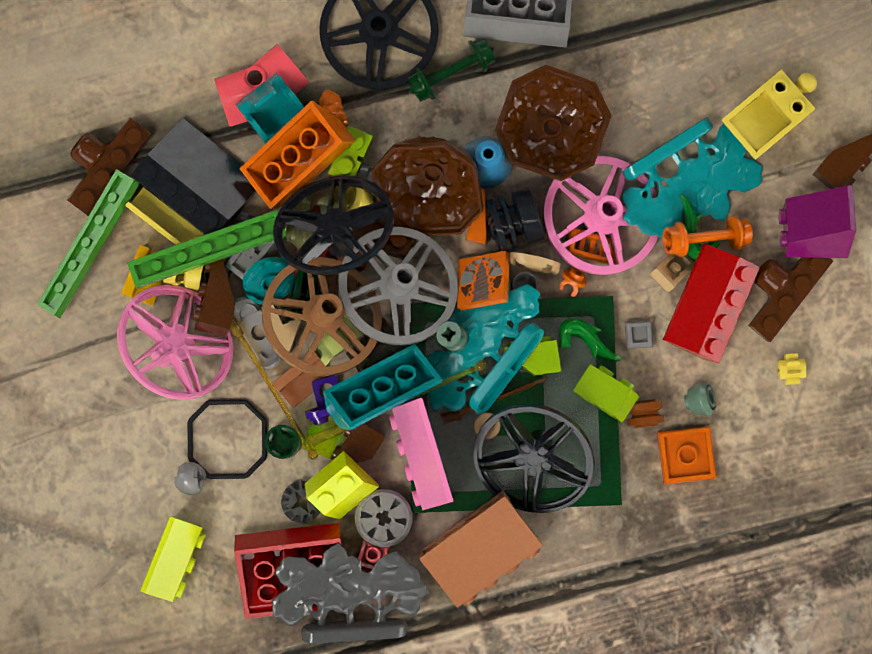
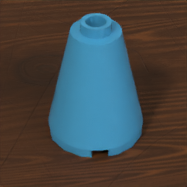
M483 136L472 140L465 147L464 151L476 163L481 187H496L503 183L510 175L512 164H510L499 139ZM484 155H489L492 158L487 159Z

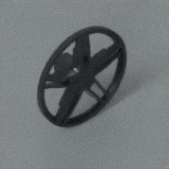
M327 0L320 19V41L329 64L345 80L359 87L372 90L391 89L408 83L407 78L414 75L417 68L423 71L429 64L438 42V19L430 0H421L430 19L431 34L429 44L398 27V23L416 0H410L396 17L391 12L403 0H393L384 10H379L373 0H366L372 10L366 14L359 1L352 0L362 22L328 33L329 15L337 0ZM359 31V38L330 43L328 41L329 38ZM398 36H401L427 50L425 53L398 43L396 40ZM365 42L367 44L366 79L355 76L347 71L335 58L330 47ZM389 45L422 57L420 62L406 74L392 80L381 81L386 50ZM373 50H380L376 81H371Z
M355 176L323 178L302 187L283 204L274 222V242L281 257L295 269L316 275L338 274L361 266L372 259L384 247L393 230L394 212L387 194L378 185L367 179ZM336 186H339V207L333 208ZM346 186L364 189L376 196L380 202L347 211ZM331 187L326 214L293 210L299 202L309 195ZM386 216L382 235L376 244L366 252L352 232L375 223L374 220ZM284 224L313 233L294 257L290 255L283 243ZM354 246L360 251L362 256L359 257L353 251ZM327 248L330 254L335 257L349 256L353 260L331 267L308 265L313 258L316 259Z
M518 404L496 412L482 425L473 448V459L477 474L484 486L494 496L500 493L502 489L492 480L488 472L524 470V500L506 493L515 509L521 511L549 513L572 505L586 492L594 473V453L584 431L567 415L543 405ZM522 412L540 413L559 420L560 423L555 427H551L547 432L535 430L530 433L522 421L519 422L514 414ZM504 417H507V419L509 420L510 424L512 425V427L515 429V431L518 433V435L521 437V439H522L523 441H520V440H519V438L517 437L516 433L514 432V430L512 429V427L509 426V424L507 423V421H506V419H505ZM500 420L516 449L496 452L494 455L483 457L482 448L485 436L490 428ZM565 426L569 427V429L564 434H562L559 437V439L553 444L552 438L556 434H558ZM572 431L580 440L585 452V473L574 468L575 465L553 454ZM514 460V462H511V463H500V462H505V461ZM498 463L497 465H488V466H485V465H484V464ZM544 473L578 486L571 494L560 500L538 503ZM529 476L536 477L533 502H528Z

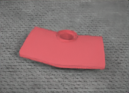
M278 44L249 68L214 79L229 126L247 122L235 104L275 73L282 78L295 95L309 83ZM258 71L261 73L262 82L259 85L254 86L247 81V76L250 72Z

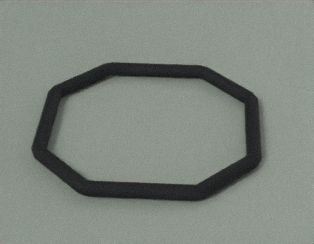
M208 400L189 418L187 422L188 459L190 462L197 464L199 463L193 458V421L209 405L244 404L262 421V457L245 474H210L205 470L206 478L246 479L266 460L265 437L267 435V420L248 400Z

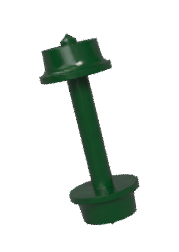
M484 38L475 42L470 40L468 45L472 54L425 78L422 71L417 68L416 73L407 78L411 86L409 93L415 94L419 102L426 99L434 100L435 96L431 87L475 63H478L481 70L486 72L487 67L495 62L493 56L494 47L488 46Z

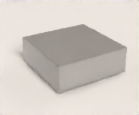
M652 321L625 323L627 349L654 347Z

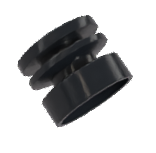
M529 188L512 192V205L510 206L507 205L502 196H499L500 209L497 210L492 199L485 201L488 227L492 239L498 245L500 252L508 251L506 239H510L513 249H517V236L522 235L527 245L544 240L538 211Z

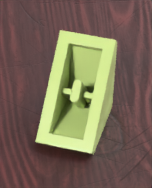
M347 315L342 317V320L356 334L357 339L364 335ZM339 329L335 331L345 342L349 344L348 346L352 345L347 340V338L340 332ZM326 333L315 353L326 366L345 349Z

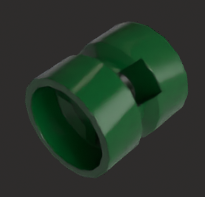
M287 425L272 427L265 437L267 451L273 457L279 459H289L295 456L301 446V438L298 432Z

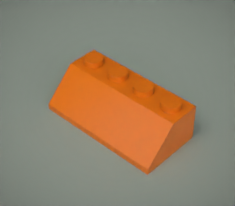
M310 101L239 169L270 209L281 208L295 192L310 184L356 140L339 119L314 101Z

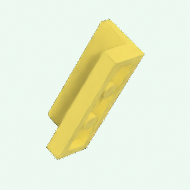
M144 187L131 203L127 202L125 205L174 245L204 236L203 233Z

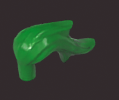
M679 194L684 207V226L687 233H696L698 221L702 214L696 215L690 201L683 194ZM709 241L707 245L717 248L720 246V243L718 241ZM700 243L689 244L687 254L696 260L702 245Z
M568 318L562 321L560 325L561 348L571 347V335L579 337L587 344L592 358L598 354L608 361L619 362L622 360L621 357L612 353L600 341L596 334L601 332L600 328L578 318Z

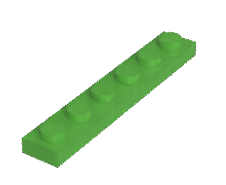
M115 170L37 305L54 316L61 318L123 213L126 203L130 201L140 184L139 182L119 170Z
M278 210L127 262L136 289L274 241L273 227ZM283 227V237H286V232Z

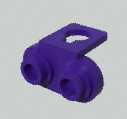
M336 375L312 381L317 407L305 411L306 419L313 421V425H320L329 421L328 417L330 414L326 410L325 399L320 395L319 389L325 383H329L332 386L338 384Z

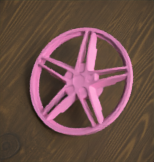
M597 156L595 164L613 166L601 194L596 196L582 184L576 183L571 178L563 180L588 200L584 204L576 195L561 184L563 181L560 182L554 179L545 196L543 223L552 247L567 263L587 273L611 275L626 271L641 262L654 247L658 236H649L647 243L637 255L626 262L623 261L621 252L623 249L618 226L631 225L623 220V214H625L627 207L622 206L620 201L625 183V176L622 172L619 175L613 196L607 195L617 167L624 170L631 164L613 157ZM642 174L636 179L645 188L648 179ZM651 187V196L656 198V191ZM560 188L585 213L568 225L562 232L556 234L552 221V204L556 191ZM584 222L587 230L563 244L560 242V238ZM596 231L599 233L610 266H597L586 263L573 256L565 247ZM611 234L618 265L613 263L605 235Z
M175 285L154 286L137 294L127 304L120 316L117 327V342L120 355L127 369L144 387L163 397L189 400L208 394L224 380L233 359V342L230 330L225 338L221 337L222 339L187 334L192 302L200 305L201 296H198V293ZM158 295L179 296L168 325L138 306V304ZM186 298L188 299L183 325L177 322ZM129 318L138 324L137 327L155 341V345L140 355L134 362L128 352L125 337ZM195 342L223 344V346H195ZM223 354L222 365L217 375L210 383L201 387L190 355ZM151 355L152 362L141 369L136 367V365ZM183 362H185V364H186L188 373H187V371H186V369H185V366H184ZM172 365L186 391H173L163 388L150 381L143 374L158 366L169 367ZM190 379L193 380V383H194V386H195V389H196V390H194L193 385H192V382H191Z

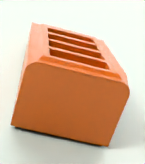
M481 189L484 209L468 227L465 240L466 242L486 246V193L484 189Z
M573 229L566 234L564 242L584 232V230ZM592 233L579 240L577 249H574L575 242L565 247L576 258L609 265L608 259L604 257L605 251L599 234ZM606 237L608 244H611L610 254L614 265H616L617 260L612 244V239L610 237ZM588 239L590 240L587 252H584L585 240ZM596 241L600 242L597 255L594 254Z

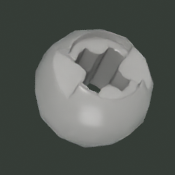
M186 462L180 465L177 477H174L176 488L181 493L187 495H195L202 491L204 480H206V472L203 467L194 462Z

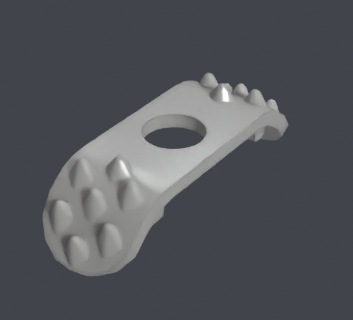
M247 296L234 300L235 309L233 316L258 356L261 366L264 369H271L277 366L283 359L271 347L267 337L265 336L262 340H256L252 336V329L256 325L263 326L260 307Z

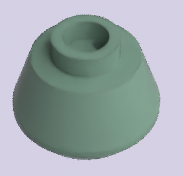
M700 381L688 389L687 394L684 396L687 410H691L693 414L711 416L716 410V397L712 386L705 381Z

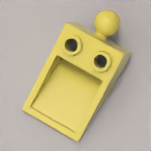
M781 69L721 121L756 160L815 110L814 106L802 93L808 94L813 92L817 87V79L811 73H803L797 78L795 86ZM779 83L784 91L778 92L775 85ZM794 103L802 109L800 112L793 110L792 106Z

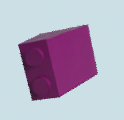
M853 186L838 187L785 200L784 208L779 209L778 215L779 224L783 225V231L780 232V247L785 248V257H849L856 234Z

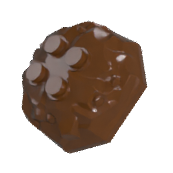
M544 65L512 80L495 128V133L510 164L561 182L595 165L612 115L596 82Z
M418 136L405 139L402 142L393 144L372 168L373 183L378 185L387 194L392 204L395 227L410 228L427 236L460 235L483 212L481 183L476 163L468 153L448 140L434 136Z

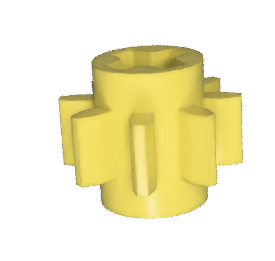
M798 353L784 354V360L777 361L778 379H785V385L800 384L799 378H806L805 359H798Z

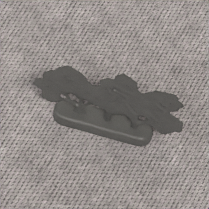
M339 543L323 553L324 558L319 567L308 562L306 558L286 557L275 570V575H277L283 585L287 586V589L272 599L273 616L280 617L289 626L298 624L304 617L310 615L318 620V623L306 624L301 629L302 641L306 643L404 637L407 635L406 621L401 618H384L385 615L393 609H397L401 614L407 616L416 615L420 610L421 599L430 593L427 589V584L420 581L419 570L413 565L408 564L406 559L398 552H391L380 558L375 567L369 573L361 570V562L354 556H348L346 550ZM391 595L393 598L389 606L383 605L384 609H381L383 598ZM399 599L400 605L394 606L395 601ZM372 600L377 601V607L373 606ZM314 604L317 605L318 612L312 610ZM368 605L376 611L375 619L354 620L353 610L356 606ZM329 610L344 613L347 621L325 622V618Z

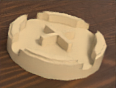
M510 252L509 256L510 265L515 266L516 262H518V264H521L520 267L525 270L545 274L551 272L558 274L561 264L547 258Z

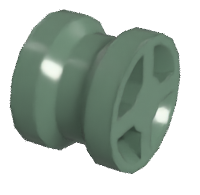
M451 321L443 323L438 328L436 335L437 341L452 352L463 350L469 338L464 328Z

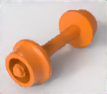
M736 216L729 217L726 229L687 233L684 224L676 222L672 227L664 229L662 241L667 254H677L679 257H684L688 252L689 244L727 240L731 249L738 251L742 246L751 244L753 231L748 219H739Z

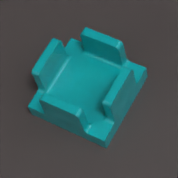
M277 73L235 104L264 144L304 108L293 91Z

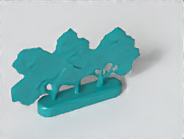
M706 117L621 171L628 181L637 178L643 173L649 175L645 188L635 186L629 187L624 191L623 201L626 204L627 210L623 220L627 221L631 226L637 225L642 234L649 236L657 235L662 239L663 231L666 227H672L676 222L682 223L684 207L679 194H683L692 204L696 215L702 214L705 217L709 214L714 219L724 222L731 207L727 196L728 191L734 190L745 193L758 187L762 181V165L753 159H745L744 155L747 150L724 124L719 127L717 137L712 143L703 142L701 137L713 129L711 121ZM695 141L698 145L699 156L682 160L678 151ZM712 148L715 154L711 155L707 149ZM672 156L679 167L678 173L672 178L660 177L656 170L657 164ZM661 181L667 182L668 186H662ZM654 182H657L659 186V194L656 198L651 196V187H655ZM645 190L647 191V198L642 196Z
M526 284L514 290H509L508 302L463 311L457 308V304L455 305L448 320L457 323L466 330L469 337L468 343L463 350L458 352L441 350L426 356V359L442 378V383L425 391L430 395L429 404L433 406V410L446 407L452 412L461 410L465 405L466 390L474 386L479 387L470 398V407L478 414H482L492 406L543 338L544 330L535 323L526 325L519 333V323L524 319L535 317L539 313V302L537 299L540 297V292ZM509 320L513 322V328L507 325ZM504 337L515 338L501 356L499 348ZM491 356L497 363L484 379L479 376V364L485 357ZM471 367H475V374L470 372ZM463 375H469L474 378L473 381L469 379L468 383L458 382V378ZM457 387L464 388L461 392H458L456 390Z

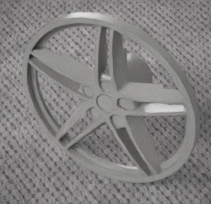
M393 227L391 235L408 236L419 240L401 264L396 265L381 249L375 256L386 267L385 270L381 269L374 258L369 260L381 279L348 294V271L342 272L338 275V293L348 318L364 334L386 344L410 345L430 338L437 333L438 328L443 323L448 321L456 305L458 281L449 256L437 242L419 231L404 227ZM384 228L374 230L358 240L366 252L367 250L364 245L371 249L375 245L372 240L379 238ZM424 243L427 245V248L414 268L408 263ZM354 246L353 251L357 253L359 250ZM431 249L438 255L446 268L450 293L439 289L438 286L418 280V273ZM345 256L342 264L348 263L352 259L349 256ZM378 289L380 292L378 296L352 304L350 302L351 299ZM422 290L427 293L442 298L448 299V302L418 294V291ZM389 299L395 335L386 334L374 329L357 314L354 308ZM411 299L446 306L441 317L431 327L417 334L410 335ZM397 305H403L404 336H399Z

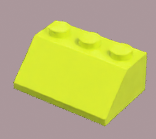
M170 516L140 592L174 602L177 597L181 598L187 585L183 582L186 573L191 574L197 560L193 558L196 548L201 549L205 541L206 534L203 533L205 527L177 516Z

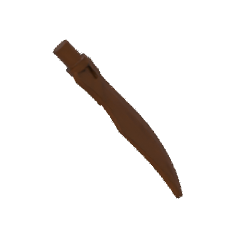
M548 377L504 392L499 395L496 401L548 380ZM467 405L459 411H448L440 416L443 424H447L454 420L460 421L462 419L461 415L471 413L474 410L470 405Z

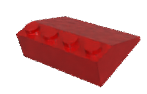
M340 523L235 535L234 553L245 619L273 616L272 599L287 589V586L283 585L277 575H275V570L281 565V561L284 558H306L308 562L319 567L322 564L325 551L337 543L343 547ZM315 604L312 606L313 611L318 610Z

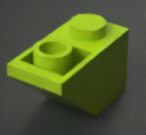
M550 336L543 337L522 365V368L533 376L560 373L561 366L557 340L551 341Z

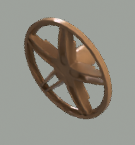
M326 257L313 258L308 263V265L321 267V265L331 267L342 264L339 260ZM288 265L270 283L262 303L263 329L271 347L286 363L308 374L329 376L353 369L371 353L377 340L370 337L365 347L360 343L356 334L342 320V317L347 314L343 310L339 296L329 293L324 275H316L321 295H315L312 274L307 273L310 301L273 298L279 284L289 274L297 270ZM355 268L348 271V274L362 287L370 284ZM375 291L367 293L368 298L377 296ZM378 301L371 303L374 318L373 328L381 331L382 313ZM271 305L302 309V314L271 308ZM271 313L306 321L307 325L299 340L294 356L284 348L277 338L272 326ZM339 329L340 332L360 353L357 354L351 347H349V344L345 342L335 331ZM309 332L317 335L303 360H299L298 356ZM326 333L354 357L345 363L334 366H317L307 363Z

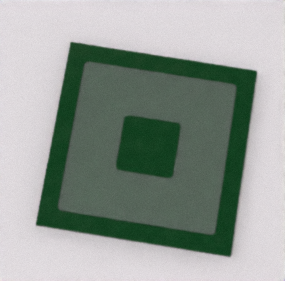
M613 296L537 299L539 302V313L535 317L522 320L519 323V333L526 325L535 323L544 330L543 337L550 336L551 341L557 340L561 372L533 376L521 367L502 393L544 377H548V380L494 402L485 413L495 414L501 409L518 404H537L553 408L567 415L580 426L588 437L595 460L594 473L589 487L580 499L568 507L622 505L618 420L580 398L573 391L590 364L597 369L600 366L607 368L614 373L612 378L617 380L616 362L603 359L598 354L592 358L587 344L577 336L571 335L570 348L560 347V325L562 321L568 318H578L600 328L601 332L596 333L598 338L607 349L615 354ZM411 303L410 335L417 334L431 327L441 317L446 306L433 303ZM511 320L507 322V325L513 328V322ZM437 333L424 341L414 343L425 357L435 351H449L437 341ZM504 337L499 348L501 356L504 354V347H509L508 342L514 341L515 338ZM485 357L479 364V376L484 379L497 363L493 357ZM471 367L470 372L473 374L476 373L475 367ZM463 375L458 378V382L468 383L469 379L473 381L474 378L469 375ZM479 386L466 390V401L463 408L469 405L471 396ZM457 387L456 390L458 392H461L464 388ZM426 392L409 399L408 402L419 398L423 399L453 498V502L422 510L421 505L416 507L411 492L412 513L477 510L494 497L480 480L473 459V448L477 437L474 430V422L481 414L473 411L461 415L462 419L460 421L454 420L443 424L440 415L451 411L450 409L442 407L433 410V406L429 404L430 395ZM522 412L514 414L519 422L522 421L530 433L535 430L547 432L551 427H555L560 423L559 420L540 413ZM504 417V418L506 419L507 423L509 424V426L512 427V425L510 424V422H509V420L507 419V417ZM501 422L499 433L491 439H484L483 457L494 455L496 452L516 449ZM565 426L558 434H556L552 438L553 444L559 439V437L562 434H564L569 429V427ZM512 427L519 440L523 441L521 437L518 435V433L515 431V429ZM572 431L553 454L575 465L574 468L585 473V452L580 440ZM514 460L505 461V462H500V463H511V462H514ZM498 463L484 464V465H485V466H488V465H497ZM523 469L488 472L492 480L502 490L513 497L524 500ZM544 473L538 503L560 500L571 494L578 486ZM529 476L528 502H533L536 477ZM411 480V491H415L414 481Z

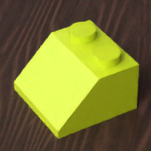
M345 451L305 483L307 499L322 514L336 519L344 517L362 499L379 487V484Z

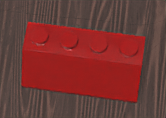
M703 244L662 340L703 360L719 364L760 267L739 256Z

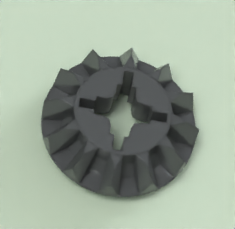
M298 481L289 485L283 492L281 499L284 514L290 520L297 523L310 522L320 514V511L310 501L306 503L309 512L302 507L292 508L298 501L296 492L302 497H306V481Z

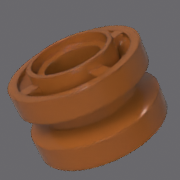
M655 399L636 401L629 412L632 414V417L627 420L628 426L642 428L658 426V423L665 422L664 415L658 414V411L663 408L662 401L656 402Z

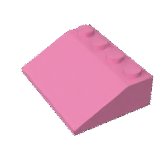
M419 398L392 408L393 414L389 415L393 431L398 429L401 440H397L396 443L400 456L406 455L409 465L404 466L408 481L413 480L416 487L415 491H411L416 507L421 505L422 510L453 502L423 399Z

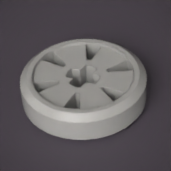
M375 490L362 499L356 508L355 525L357 531L366 542L374 546L390 547L398 544L408 535L412 526L413 515L409 503L401 494L393 490ZM383 510L388 511V517L391 518V522L389 524L385 522L384 526L378 524L379 519L376 518L378 512L383 513Z

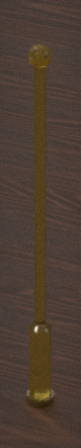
M233 315L230 327L232 334L235 338H239L306 447L308 457L311 460L317 459L318 452L312 449L243 336L244 331Z
M482 360L478 361L475 366L442 380V383L405 402L477 370L484 371L487 365ZM336 424L314 435H308V438L314 448L318 444L349 430L339 428Z

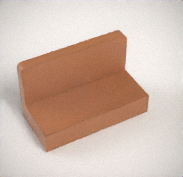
M313 352L307 363L325 366L317 354ZM291 367L272 384L291 407L294 408L314 392L312 388L313 380L329 376L308 374Z

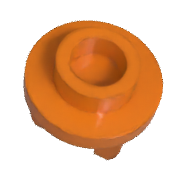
M576 268L565 269L562 273L563 279L559 289L562 291L566 284H570L574 288L571 296L575 297L579 289L587 284L584 273Z

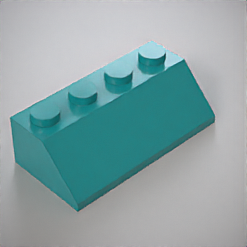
M413 344L324 390L326 410L339 428L352 430L442 383V378L419 348Z

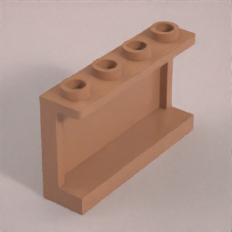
M502 490L419 551V559L458 608L462 604L466 606L473 602L477 597L476 594L481 590L492 588L498 582L497 579L503 574L509 575L519 567L518 563L526 557L531 559L540 552L542 542Z

